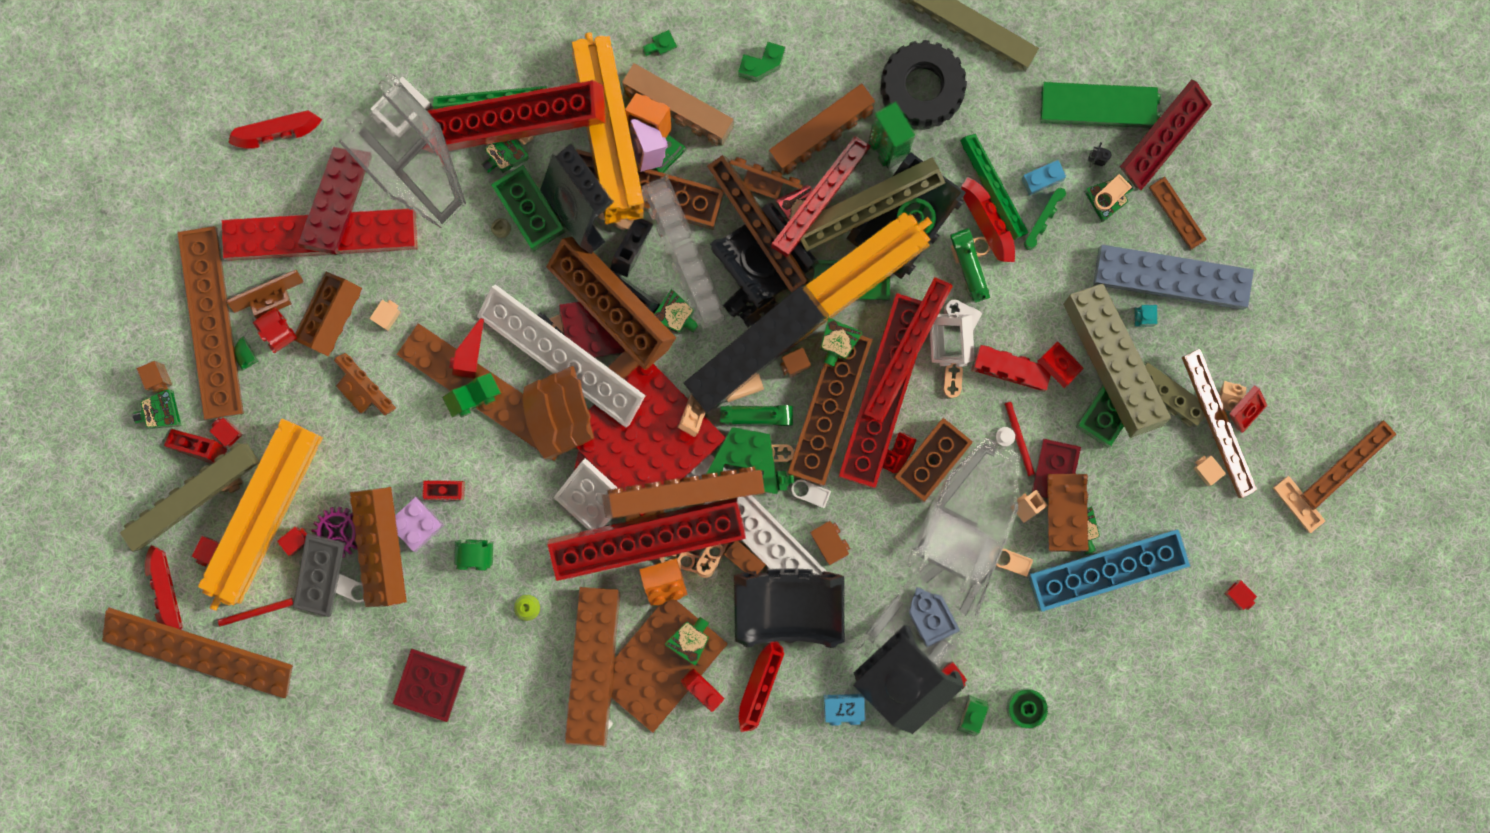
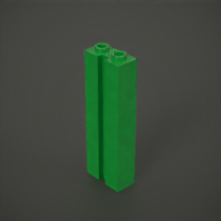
M1043 82L1041 86L1040 123L1152 128L1160 118V112H1157V105H1160L1161 94L1158 93V87Z

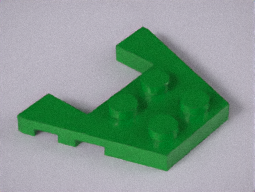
M732 427L706 474L717 473L720 476L724 464L742 468L755 467V470L764 472V491L777 495L778 488L770 434Z

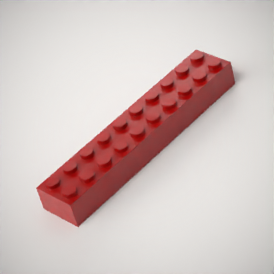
M594 80L425 111L438 125L447 151L606 123L603 85ZM422 123L423 136L429 129ZM435 137L426 145L424 150L434 154L440 153Z
M413 208L351 212L337 254L418 249L416 211ZM308 215L222 220L223 258L227 261L335 254L299 247L298 243Z
M898 293L895 295L838 478L873 489L876 488L915 361L883 422L881 423L866 416L864 412L920 306L921 300Z
M731 498L551 538L548 540L547 546L556 581L743 540L746 539V532L738 498Z

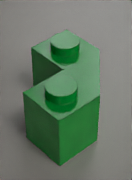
M767 41L762 59L743 54L738 77L757 82L780 70L786 47Z
M489 373L477 377L465 386L451 390L442 398L452 418L459 415L462 418L469 415L471 410L483 404L489 405L496 401L495 397L501 394L492 374Z

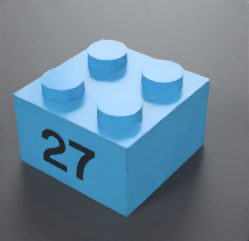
M862 694L824 695L825 722H829L830 726H839L841 722H848L849 725H860L861 721H865L864 696Z

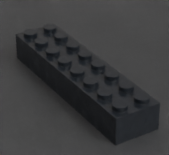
M802 285L701 367L683 384L706 413L712 412L825 320L829 314L807 286Z

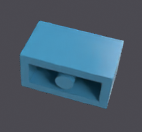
M1059 160L1023 175L1021 180L1030 196L1064 181L1066 175Z

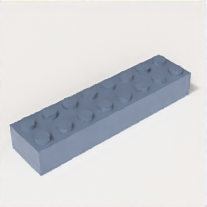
M1101 245L1098 249L1093 285L1104 284L1108 288L1244 310L1249 306L1254 270Z

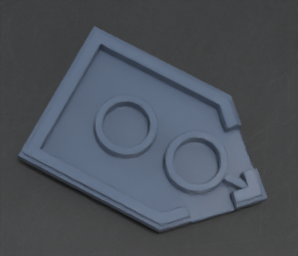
M916 587L908 613L926 648L958 633L960 629L944 598Z

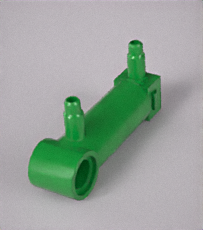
M967 228L950 234L970 292V297L974 303L989 299V289L987 288L970 229Z
M720 406V424L793 426V406Z

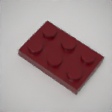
M1043 439L1031 493L1037 490L1042 498L1048 499L1047 474H1076L1081 447Z

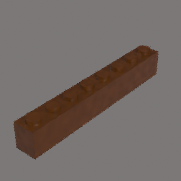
M722 155L707 166L790 292H794L802 285L809 284L810 280L792 253L786 257L771 247L779 234L733 165L730 164L729 159Z

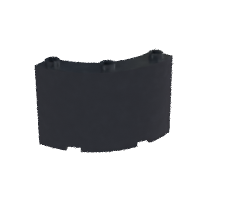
M910 152L893 176L923 161ZM944 176L945 184L916 197L928 202L935 211V226L927 234L930 238L928 243L932 244L940 236L937 232L953 210H959L964 203L962 198L966 194L965 191ZM902 205L853 228L846 239L856 247H859L892 221L896 220L898 210ZM920 213L913 214L916 221L920 222L922 220ZM922 252L893 274L900 279L905 274L910 275L916 267L913 264Z
M797 568L767 569V573L762 574L750 571L734 575L735 642L742 644L744 647H753L755 644L774 641H785L787 643L803 641L822 644L827 648H835L838 644L844 643V576L823 571L822 574H815L812 569Z

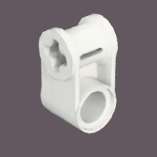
M951 300L944 307V314L972 315L973 331L982 315L977 309L967 306L958 300ZM953 305H955V306H956V309H955V310L958 311V312L951 313V310H952V309H951L950 307H952Z

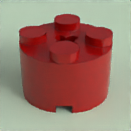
M275 307L253 322L259 331L258 335L264 342L267 341L269 343L268 346L274 354L297 339L295 332L289 327L285 317Z

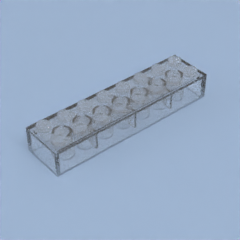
M668 175L644 184L642 186L643 199L645 202L648 201L651 207L648 209L650 216L657 221V232L666 242L664 244L667 255L671 254L674 261L671 262L675 273L678 272L681 277L679 283L682 290L687 291L689 296L687 302L690 308H694L696 312L694 318L697 325L702 326L704 330L725 321L727 313L722 306L721 299Z

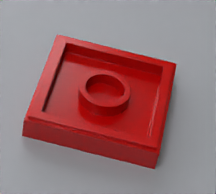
M1058 341L1037 360L1063 388L1068 386L1084 369Z
M1254 385L1229 413L1236 428L1241 433L1267 407L1260 388Z

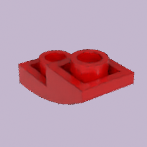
M899 432L893 450H887L882 468L897 474L909 458L917 439Z

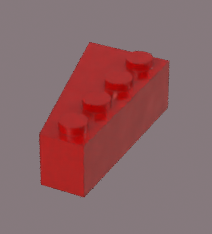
M980 345L977 348L975 360L971 371L1043 392L1047 390L1051 377L1050 373L1039 362L1035 363L1030 361L1028 357H1017L1010 352L995 350L985 345Z

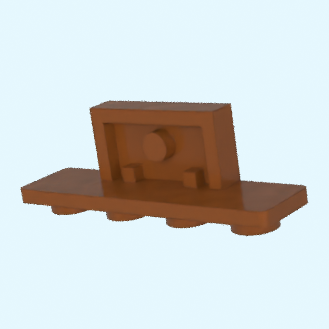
M740 157L730 160V164L747 170L744 183L751 191L777 200L783 183L802 189L803 184L800 183L801 180L790 176L787 179L782 177L783 173L775 170L771 172L765 171L764 166L756 163L753 166L746 164L747 160Z
M293 270L228 299L227 303L234 313L251 306L254 317L258 319L274 307L280 310L291 305L287 290L304 281L299 272Z
M344 353L334 359L337 365L346 373L336 387L361 414L372 404L385 416L396 409L392 401L379 390V387L368 378L366 373L357 366L350 356Z

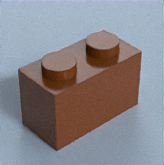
M803 348L783 356L781 359L782 363H780L784 376L788 374L789 378L811 367Z
M152 361L137 368L145 390L160 393L172 386L164 364Z
M831 521L810 532L829 566L849 555L848 550H850L845 539L841 540L838 535L841 532L836 523L832 524Z
M735 541L724 554L744 572L756 571L759 574L766 565L738 541Z

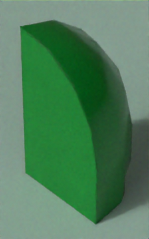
M244 336L241 337L235 345L234 353L243 371L259 361Z

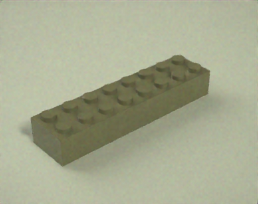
M1104 284L1070 294L1063 305L1129 437L1133 438L1163 427L1171 419V416Z

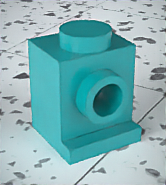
M1157 305L1134 307L1135 327H1154L1157 325Z

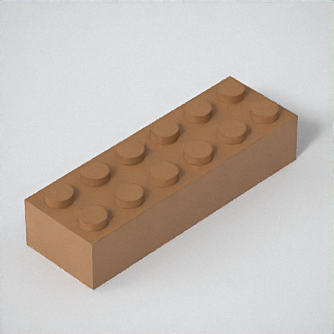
M633 63L622 82L626 96L632 99L638 93L642 96L646 95L658 103L666 104L670 107V116L675 119L676 124L683 128L685 126L692 129L691 132L699 137L702 135L706 136L708 142L715 146H718V144L723 146L734 127L733 118Z

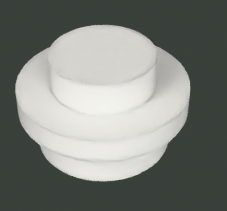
M1002 427L996 433V441L1001 446H1009L1015 440V433L1011 428Z

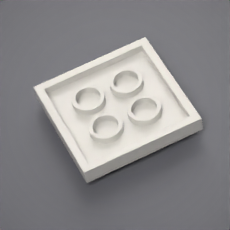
M585 458L557 492L554 499L582 525L591 530L605 527L611 520V518H605L602 494H607V490L616 489L617 487Z

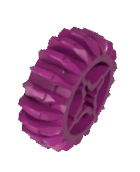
M338 506L336 512L334 507H330V514L327 510H324L323 514L325 517L317 516L320 523L314 521L313 524L318 526V528L312 529L311 532L323 537V529L326 526L329 530L328 539L336 541L340 539L347 544L344 546L342 557L345 558L346 552L349 555L353 554L351 548L358 550L357 545H355L356 534L353 524V512L349 515L350 509L348 508L343 512L342 507ZM338 516L345 518V520L338 525H334L329 521L330 519ZM349 524H351L353 531L351 539L346 534ZM333 528H341L340 533L343 537H335L336 532Z

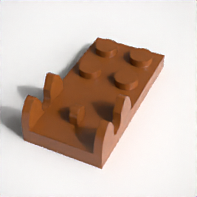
M1047 474L1049 552H1088L1087 474Z

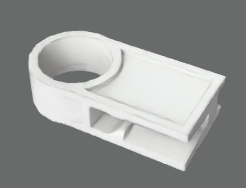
M805 480L795 481L791 488L794 497L825 508L831 493L830 490ZM799 482H804L808 486V493L802 497L797 496L794 492V486Z
M339 574L336 593L354 602L364 601L363 599L356 600L352 595L353 589L359 585L363 586L362 583Z

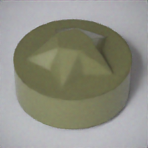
M499 218L492 223L491 231L497 238H505L511 231V225L506 219Z

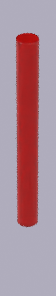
M1012 402L1005 403L1004 405L1015 433V439L1027 475H1035Z
M293 598L218 619V625L222 627L293 606Z

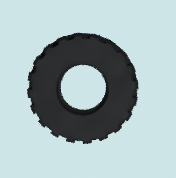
M923 40L922 43L913 41L908 46H901L895 54L893 53L889 57L882 72L880 94L882 95L884 106L887 107L896 102L911 128L923 127V129H930L931 126L938 127L942 125L943 122L950 120L958 111L965 96L967 81L965 80V69L961 67V60L958 57L955 58L951 49L947 48L946 50L938 42L931 44L929 40ZM927 69L938 76L941 82V90L937 97L929 101H920L913 98L907 92L905 82L907 76L912 71Z

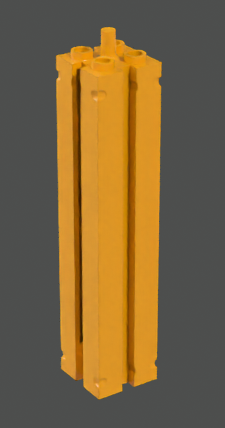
M585 33V39H578L572 42V60L577 83L594 80L602 84L604 89L606 123L587 126L586 130L596 178L614 201L612 205L603 211L605 224L621 222L622 219H628V221L642 219L644 215V200L610 36H597L593 41L592 33Z
M904 212L896 220L892 221L807 284V288L829 316L792 347L824 325L828 318L832 319L919 255L923 250L927 249L930 246L928 243L930 238L923 230L932 224L931 220L927 217L918 223L913 215H907Z
M281 418L278 424L279 427L275 430L204 573V578L198 585L199 588L203 589L202 593L205 595L215 596L209 607L210 609L217 611L221 602L229 606L230 604L242 603L244 595L248 591L323 437Z

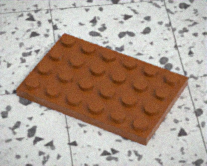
M669 600L659 605L614 660L611 698L652 733L655 732L688 692L681 684V680L693 668L702 675L728 644L707 626L703 633L709 636V639L696 665H693L666 646L665 643L686 622L694 626L698 620L693 613L677 600Z

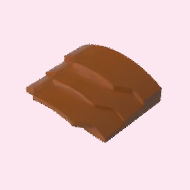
M570 366L524 387L523 407L526 422L532 439L544 459H552L594 439L590 425L591 416L584 400L581 380L577 378L574 366Z

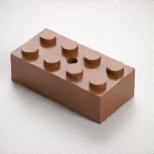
M942 418L893 479L920 501L925 502L971 446L973 441L945 418ZM931 457L936 459V463L933 465L929 463V458Z

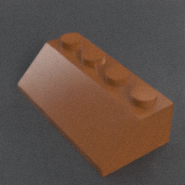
M325 272L295 332L297 339L294 341L329 357L339 335L343 331L347 319L352 313L356 301L360 297L362 288L344 278Z

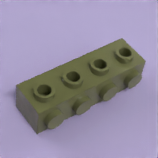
M1146 363L1145 367L1169 414L1172 416L1178 415L1182 418L1181 422L1187 427H1197L1205 417L1198 398L1150 363Z

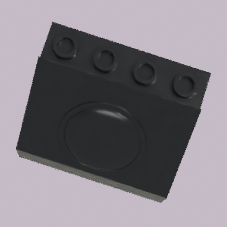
M570 143L556 156L552 154L540 191L578 245L592 254L605 243L593 222L614 201L576 151V148Z
M773 203L766 204L761 209L777 233L780 234L787 225V221ZM746 224L728 236L715 239L710 243L714 255L718 257L725 269L732 275L736 283L743 289L749 300L757 308L788 288ZM801 240L791 252L805 274L819 263L810 250L806 251Z
M906 625L901 627L853 672L856 680L853 686L893 727L911 734L915 733L965 688L959 672L953 670L949 675L943 673L919 649L910 627Z

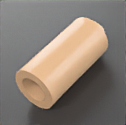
M759 374L730 396L727 402L729 403L764 390Z

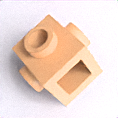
M1224 381L1218 393L1224 409L1232 411L1246 395V387Z

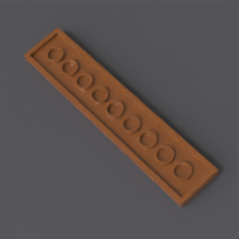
M212 226L177 232L204 420L244 414L217 227Z
M419 323L396 354L450 391L465 386L474 380V378L452 375L453 369L449 368L450 358L455 357L456 348ZM477 363L475 379L491 373L501 394L495 397L496 401L489 405L483 404L476 409L537 449L526 422L523 393Z
M110 607L105 612L103 642L284 699L288 695L293 669L292 664Z

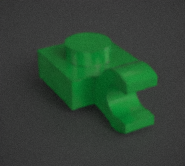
M667 30L652 37L654 43L643 46L642 50L645 56L656 51L661 56L677 48V45L670 31Z
M786 471L775 472L778 491H785L789 484L794 483V475L788 476Z

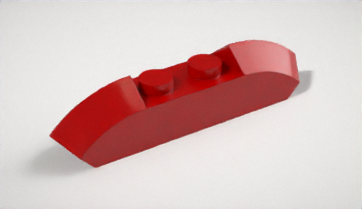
M306 110L237 127L231 132L228 143L240 148L253 149L260 148L261 141L262 143H270L274 141L273 138L281 137V139L292 137L293 133H295L296 138H300L313 131L323 119Z
M967 177L961 186V189L966 192L963 199L993 254L999 261L1015 262V245L1010 231H1007L1004 221L999 217L995 205L990 200V195L978 182Z
M150 545L145 558V576H152L150 586L152 590H155L156 598H154L156 609L160 611L154 614L156 621L182 630V620L166 552Z
M777 641L770 642L761 651L753 667L739 707V726L741 732L753 731L759 726L785 654L783 647Z

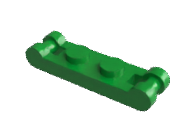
M1057 188L1052 194L1024 242L1026 250H1033L1037 245L1036 238L1038 234L1043 235L1048 225L1045 222L1048 217L1053 218L1057 211L1055 205L1066 196L1065 189Z

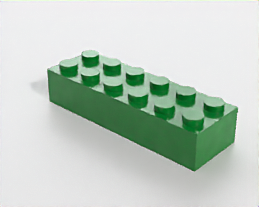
M896 102L875 113L869 135L870 140L868 141L873 151L877 150L880 164L883 167L886 166L887 169L901 163L907 157L916 136Z

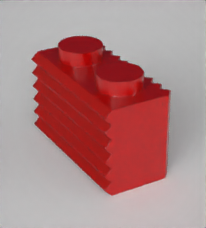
M424 480L423 498L431 501H463L465 499V482Z
M694 668L681 680V684L710 712H714L725 699Z

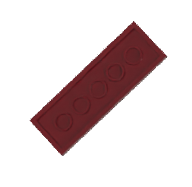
M1190 80L1120 165V168L1138 190L1142 191L1211 107L1212 103L1197 81Z
M333 147L298 243L300 248L337 255L371 159L370 154Z

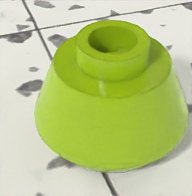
M522 595L514 604V612L519 619L531 621L538 616L540 603L532 595Z

